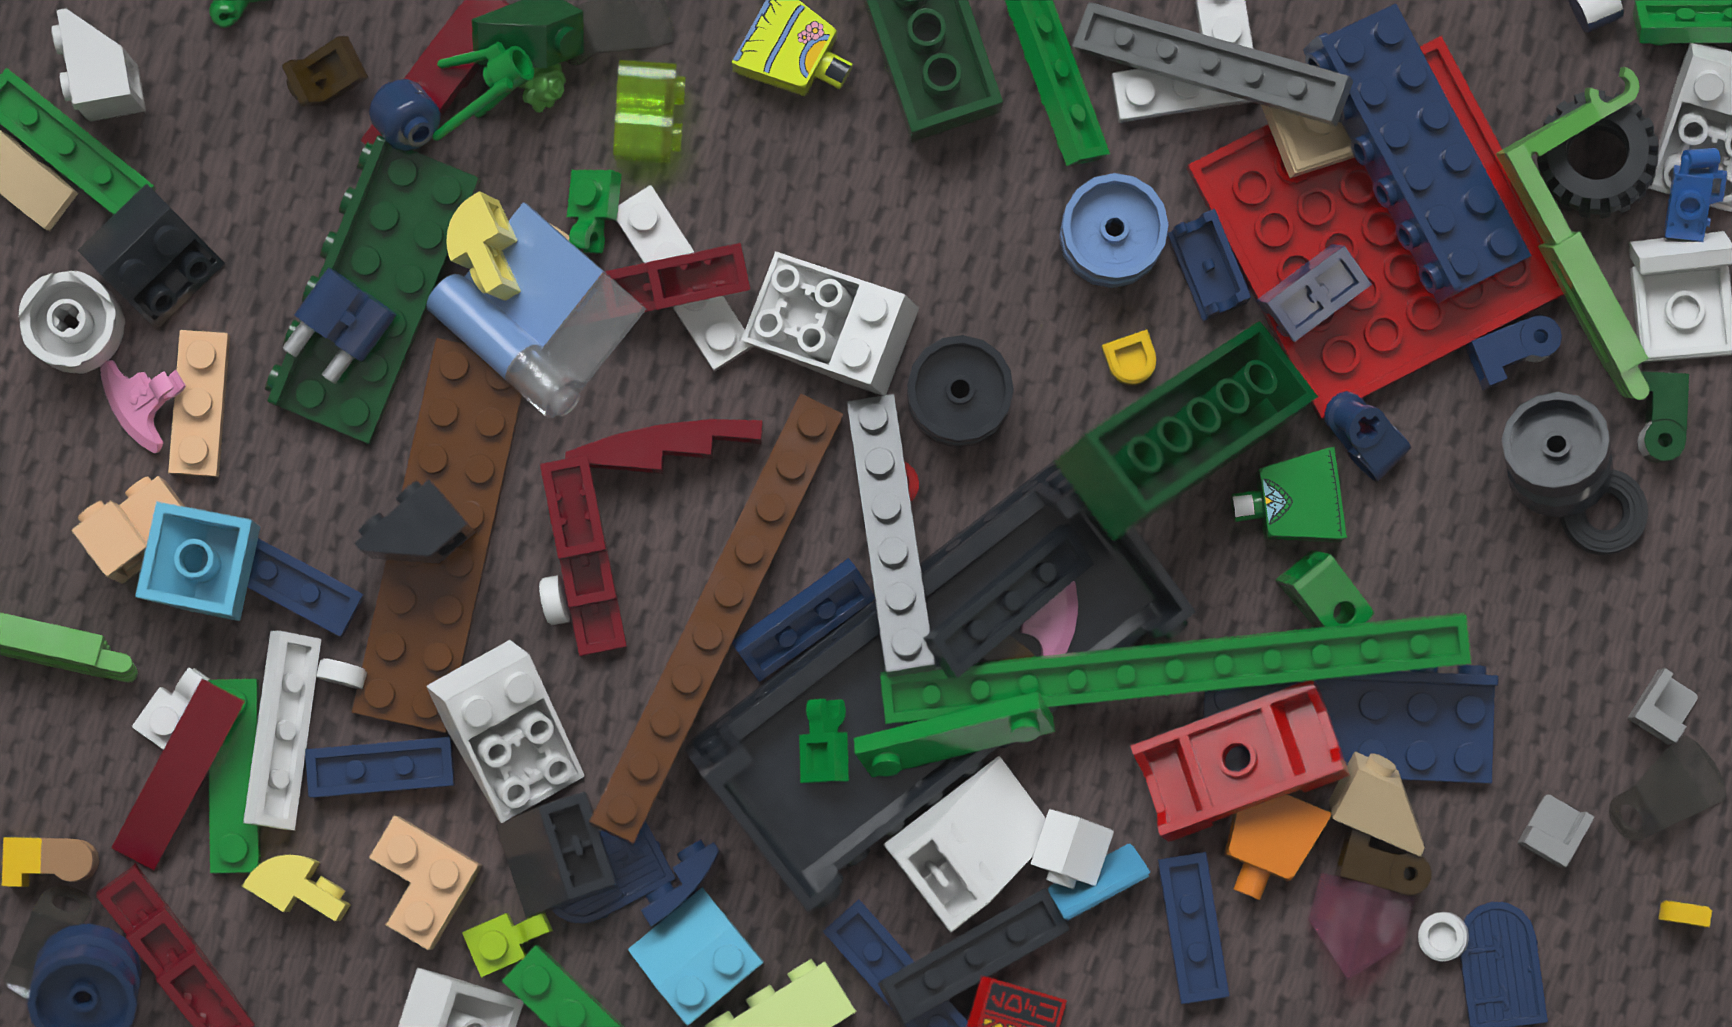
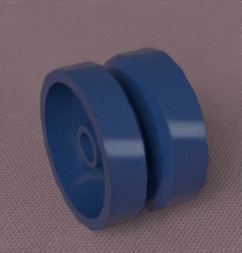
M93 924L69 926L50 936L38 951L27 1000L31 1022L35 1027H130L133 1023L142 976L138 953L122 935L108 927Z

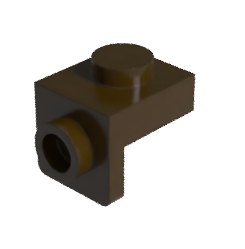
M348 36L336 37L304 59L289 60L282 64L283 71L287 77V87L292 96L303 107L326 105L369 78Z

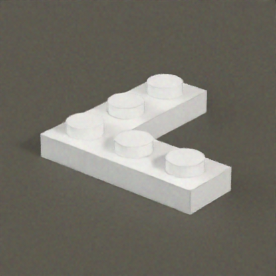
M1195 0L1201 34L1253 48L1245 0ZM1141 69L1112 73L1119 122L1250 102Z

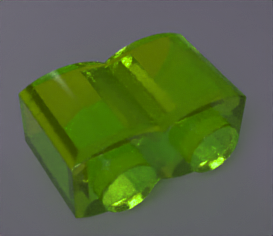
M619 60L613 145L614 160L671 163L672 152H681L683 123H674L675 104L684 105L686 76H677V64Z

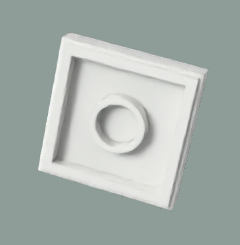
M1728 266L1648 275L1640 274L1636 267L1630 269L1637 338L1649 358L1642 363L1732 355V295Z

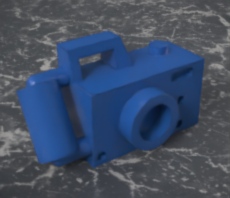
M1717 148L1684 150L1681 156V166L1674 165L1664 227L1665 237L1704 242L1705 229L1710 227L1711 218H1708L1709 205L1723 201L1727 180V171L1718 170L1721 157ZM1714 178H1721L1719 193L1712 192Z

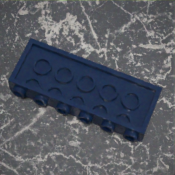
M1396 3L1329 35L1326 32L1318 35L1303 49L1306 55V64L1347 75L1353 80L1339 123H1342L1351 140V150L1355 159L1365 166L1374 183L1373 189L1377 200L1391 214L1396 224V233L1400 243L1405 249L1410 250L1419 267V277L1423 286L1428 292L1433 293L1438 303L1523 262L1531 256Z
M1457 665V674L1438 673V667L1414 669L1409 670V672L1395 671L1314 680L1320 688L1346 765H1348L1354 752L1369 757L1370 754H1377L1390 760L1396 766L1401 780L1492 783L1495 686H1498L1499 676L1486 675L1487 666ZM1304 681L1204 691L1203 719ZM1242 746L1231 749L1226 756L1228 770L1233 772L1244 770L1251 760L1249 749Z

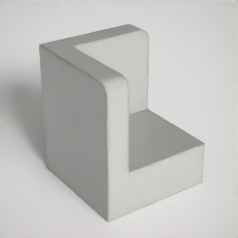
M1663 668L1656 671L1627 719L1668 745L1676 743L1685 730L1686 726L1682 723L1697 701L1698 696L1687 687L1672 679L1673 673Z
M1545 795L1517 843L1557 867H1567L1591 825L1594 816L1588 812H1579L1551 795Z

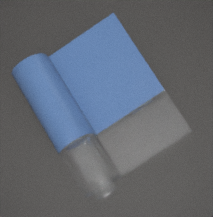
M523 202L509 220L518 241L502 250L521 292L506 301L487 293L484 294L474 283L469 270L465 277L453 274L442 280L430 294L427 301V310L547 418H553L557 415L562 417L575 408L580 399L579 393L645 312L646 308L534 209Z

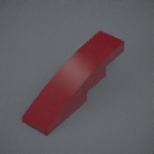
M464 0L404 79L417 82L439 107L441 118L459 91L468 86L482 65L474 62L440 69L437 65L438 61L455 55L473 52L472 19L509 5L505 0ZM371 124L360 141L365 145L367 142L374 144L376 137L382 135Z
M736 243L604 271L606 275L596 286L599 290L582 313L576 311L565 327L571 328L751 290L742 244Z
M707 419L659 424L614 434L566 451L565 459L588 455L591 468L663 474L665 455L713 459L714 440L762 444L763 420Z
M588 455L541 463L540 468L558 559L560 560L568 606L571 611L579 656L627 648Z
M203 678L200 680L111 847L112 849L153 870L156 868L245 700Z
M136 863L96 893L98 900L126 933L128 942L156 975V981L193 1027L255 1026V1023L229 986Z

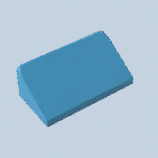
M1126 844L1106 855L1096 886L1076 881L1074 889L1054 883L1048 887V892L1063 919L1069 920L1149 877L1150 871L1134 846Z

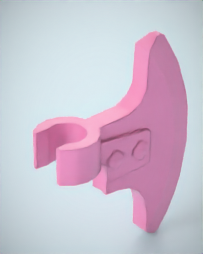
M113 360L106 361L100 366L101 378L113 413L121 426L137 443L152 453H158L163 446V441L154 426L155 413L167 400L180 394L186 387L177 370H174L169 376L162 372L152 380L150 377H147L145 372L137 373L132 378H127L119 371Z
M1075 581L1021 625L1020 633L1033 636L1038 641L1041 648V656L1066 654L1075 633L1078 616V598Z

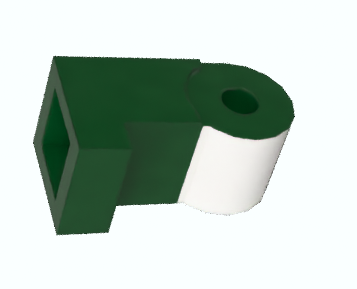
M1641 371L1649 386V394L1646 397L1645 427L1639 434L1638 448L1642 456L1650 462H1668L1678 457L1686 444L1689 374Z

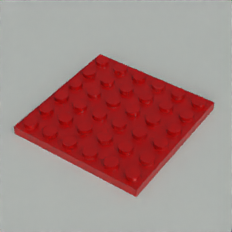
M1442 36L1420 46V49L1531 254L1523 262L1438 303L1433 293L1428 292L1423 286L1419 277V267L1410 250L1405 249L1400 243L1396 233V224L1391 214L1377 200L1373 189L1374 183L1365 166L1361 165L1355 158H1351L1289 178L1269 124L1187 166V170L1208 210H1216L1239 269L1256 300L1331 244L1345 245L1371 282V286L1295 342L1290 337L1281 335L1276 329L1278 324L1270 314L1263 312L1282 350L1318 395L1311 405L1319 420L1325 418L1327 404L1338 393L1345 391L1353 392L1362 399L1466 346L1471 341L1483 337L1564 295L1538 248L1544 242L1495 154L1501 151L1502 148Z

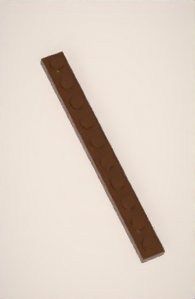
M800 393L589 821L590 825L631 845L634 844L841 422L842 413Z

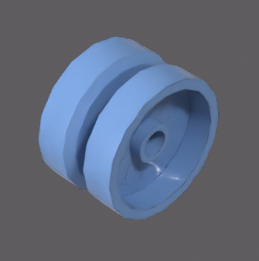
M1112 173L1094 177L1075 191L1066 205L1059 238L1063 256L1077 275L1091 284L1115 288L1133 284L1150 272L1165 246L1169 224L1165 206L1152 187L1134 176ZM1111 223H1117L1121 226L1119 232L1121 235L1117 237L1110 236L1106 229L1111 226Z

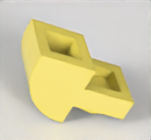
M479 191L465 200L451 218L446 241L449 258L452 262L470 269L474 283L484 294L487 293L506 301L521 292L502 251L518 240L499 200Z
M281 855L270 858L257 866L243 884L244 888L283 912H290L299 898L332 920L341 921L351 905L341 899L345 890L323 876H320L317 882L310 879L320 862L305 856Z

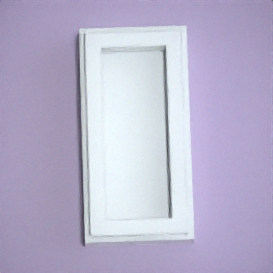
M1724 231L1705 233L1704 242L1676 238L1629 242L1630 258L1642 275L1732 265V242Z

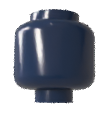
M409 79L395 80L383 85L375 94L369 109L373 126L392 148L401 151L415 150L428 143L432 139L434 132L439 128L441 120L439 107L417 82Z

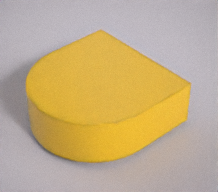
M1147 330L1101 346L1110 373L1117 381L1123 384L1137 385L1143 383L1152 375L1155 369L1156 354Z
M1663 901L1660 905L1658 919L1699 927H1710L1712 910H1709L1710 907Z

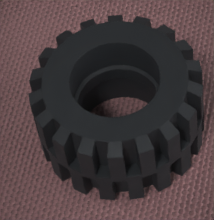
M1599 90V97L1603 102H1608L1615 98L1605 96V91ZM1582 92L1574 95V101L1568 104L1564 100L1556 106V113L1553 116L1548 115L1543 123L1544 126L1586 104L1585 93ZM1636 102L1632 105L1627 104L1543 155L1537 156L1538 170L1553 199L1556 198L1561 203V207L1566 211L1576 210L1579 212V216L1590 218V214H1600V219L1609 218L1612 212L1619 210L1622 214L1630 209V205L1633 202L1637 201L1639 203L1646 195L1647 188L1652 186L1656 168L1658 167V137L1655 136L1654 125L1650 117L1645 118L1642 114L1643 109ZM1594 130L1607 131L1617 136L1624 143L1627 153L1624 167L1612 177L1601 180L1588 179L1579 175L1569 162V149L1574 140L1580 135Z

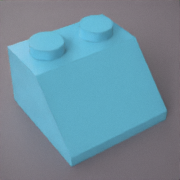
M156 501L135 597L191 612L240 621L260 526L249 519Z
M703 887L628 949L655 987L687 1026L764 962Z

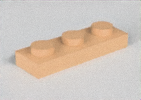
M180 330L177 372L186 387L180 394L174 397L168 471L170 474L219 477L230 335L228 333Z

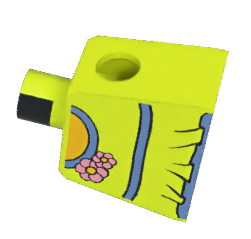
M766 0L732 61L733 71L740 75L806 96L816 77L841 89L853 64L830 52L837 39V30L799 0Z

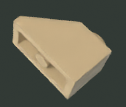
M1354 752L1347 765L1350 776L1339 780L1329 799L1333 819L1421 856L1425 849L1421 832L1396 766L1390 760L1380 755L1370 754L1369 757Z

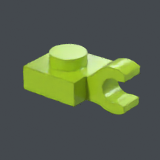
M505 913L464 931L462 934L480 976L484 977L522 960L527 955L522 944L553 931L546 913L536 915L517 925L513 924L509 913Z

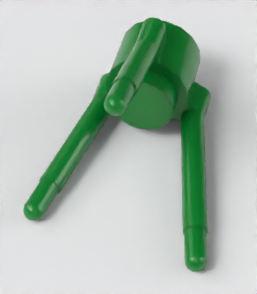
M496 42L486 49L439 60L437 63L438 67L444 69L488 59L487 66L483 69V76L490 89L437 129L432 136L433 140L438 141L473 115L477 118L482 117L513 90L532 80L534 68L526 52L518 46H512L505 50L501 42Z

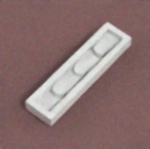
M651 185L618 206L617 222L644 263L694 252ZM723 296L672 306L714 372L754 347L741 341L745 329Z
M284 631L270 632L243 823L283 830H295L321 639Z

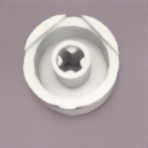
M65 271L42 276L28 288L19 306L21 335L27 348L53 368L64 372L87 373L102 366L115 354L123 338L125 318L117 299L96 279L79 271ZM68 314L76 317L80 322L76 329L68 328L66 323L63 322Z

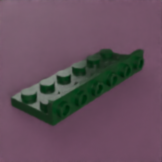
M379 135L376 137L374 144L367 142L362 150L357 164V169L362 170L356 188L348 187L342 198L339 213L344 215L337 233L330 231L325 239L320 257L326 260L319 277L312 275L302 296V302L307 298L327 268L330 267L353 282L362 291H366L386 305L397 316L364 362L356 358L353 359L336 384L325 378L322 373L340 348L330 339L314 332L297 357L287 352L282 366L274 365L265 385V391L270 392L267 400L268 403L282 407L368 444H371L425 316L428 298L437 286L449 258L446 241L451 218L458 207L476 193L481 181L479 177L416 151L394 149ZM301 320L292 321L286 333L283 346L290 338L292 333L295 331L297 326L300 324Z

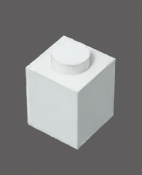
M1049 809L1031 864L1048 870L1049 873L1046 880L1071 889H1074L1076 881L1096 886L1114 831L1082 818Z

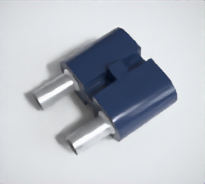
M328 267L294 314L301 322L282 348L297 357L314 332L330 339L340 350L322 375L336 384L353 359L356 358L364 362L397 315L366 291H362L353 282Z

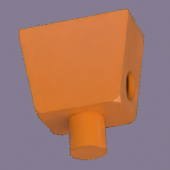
M1284 795L1233 814L1224 855L1243 863L1233 890L1260 900L1270 874L1283 880L1291 881L1329 821L1331 812L1292 796Z

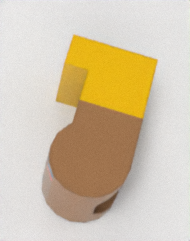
M3 837L2 886L29 887V873L55 874L62 880L71 882L85 881L92 877L98 869V852L87 841L60 838Z

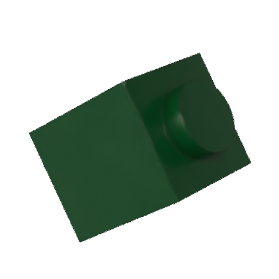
M565 0L517 1L472 19L473 51L486 49L496 42H501L505 50L512 46H518L523 49L529 56L533 68L551 67L584 53L583 10ZM487 59V60H483V61H478V62H475V63L478 64V65H486V66H487L488 59Z

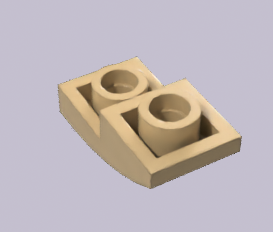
M0 131V194L44 229L50 231L78 193L50 167L37 161L10 135Z

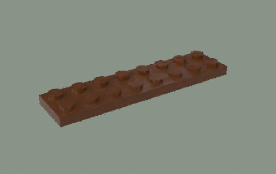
M436 338L402 491L415 481L423 485L427 480H430L476 533L439 564L386 560L362 668L365 669L367 675L363 689L357 688L352 713L443 733H448L426 686L463 666L528 376L527 372L520 379L514 382H507L466 344Z

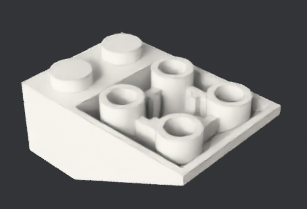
M1690 43L1676 81L1660 138L1658 167L1656 168L1655 179L1652 186L1648 188L1670 194L1674 165L1681 166V156L1684 150L1717 148L1721 157L1718 170L1727 171V180L1723 201L1709 206L1732 212V52L1703 43ZM1714 178L1712 192L1719 193L1721 178Z
M775 251L741 341L836 380L884 396L890 386L919 307L905 294Z
M511 640L426 686L444 726L501 823L585 776L530 655Z
M998 756L884 843V846L939 919L950 931H953L988 904L1032 858L1046 818L1002 758Z

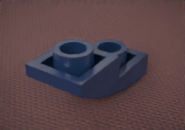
M702 839L677 854L681 862L672 868L682 885L674 889L669 881L645 896L649 905L641 909L650 926L656 925L670 915L702 883L720 852L715 842L705 846Z

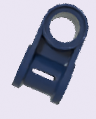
M1348 391L1338 393L1327 404L1325 410L1327 426L1346 448L1351 460L1373 481L1378 482L1412 448L1407 439L1390 423L1381 410L1375 406L1366 405L1355 393Z

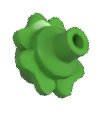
M561 64L548 68H534L533 79L519 87L525 89L523 101L531 104L534 111L542 112L545 107H553L555 100L561 98L564 93L563 84L565 76L561 72Z

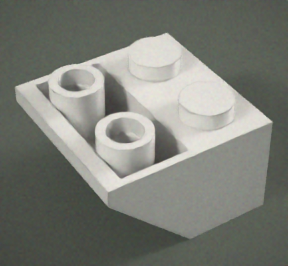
M68 9L57 10L59 25L52 26V35L57 54H63L66 62L67 72L60 73V82L65 100L71 101L74 110H79L89 121L146 111L138 65L124 48Z

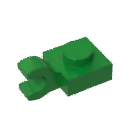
M571 170L567 217L578 221L571 228L569 241L578 249H583V253H603L605 245V220L617 221L622 173L614 170Z
M808 700L806 713L809 720L810 734L799 735L800 783L849 781L847 732H837L846 714L844 700Z

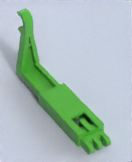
M1622 67L1618 76L1625 83V90L1622 94L1608 102H1603L1599 97V90L1585 88L1586 104L1495 154L1544 242L1538 246L1605 371L1610 375L1621 396L1642 400L1648 396L1649 386L1637 365L1649 358L1580 232H1572L1531 158L1535 154L1537 156L1543 155L1602 118L1632 102L1639 92V81L1631 69Z
M0 613V655L122 682H132L138 676V670L127 654L110 651L111 647L105 641L103 635Z

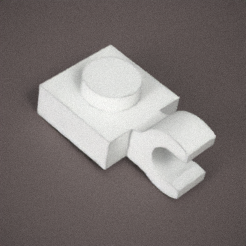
M188 668L179 680L173 694L165 688L159 687L132 727L164 749L202 678L207 681L210 679L197 669Z

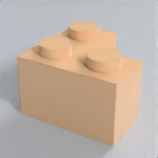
M147 476L136 482L125 492L128 499L120 505L113 501L105 505L102 501L94 503L78 516L81 523L72 529L105 576L123 584L142 569L156 501L185 507L166 480L159 476L153 480Z
M399 816L392 818L369 857L411 882L386 925L428 950L435 948L483 866Z

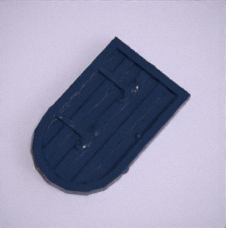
M646 820L633 845L602 830L600 831L619 888L553 909L552 911L557 916L568 922L582 924L606 918L610 913L676 879L660 849V843L653 836Z
M1488 902L1476 906L1463 920L1469 932V941L1465 951L1460 955L1469 1027H1514L1548 1022L1537 948L1538 941L1531 920L1521 909L1506 902Z

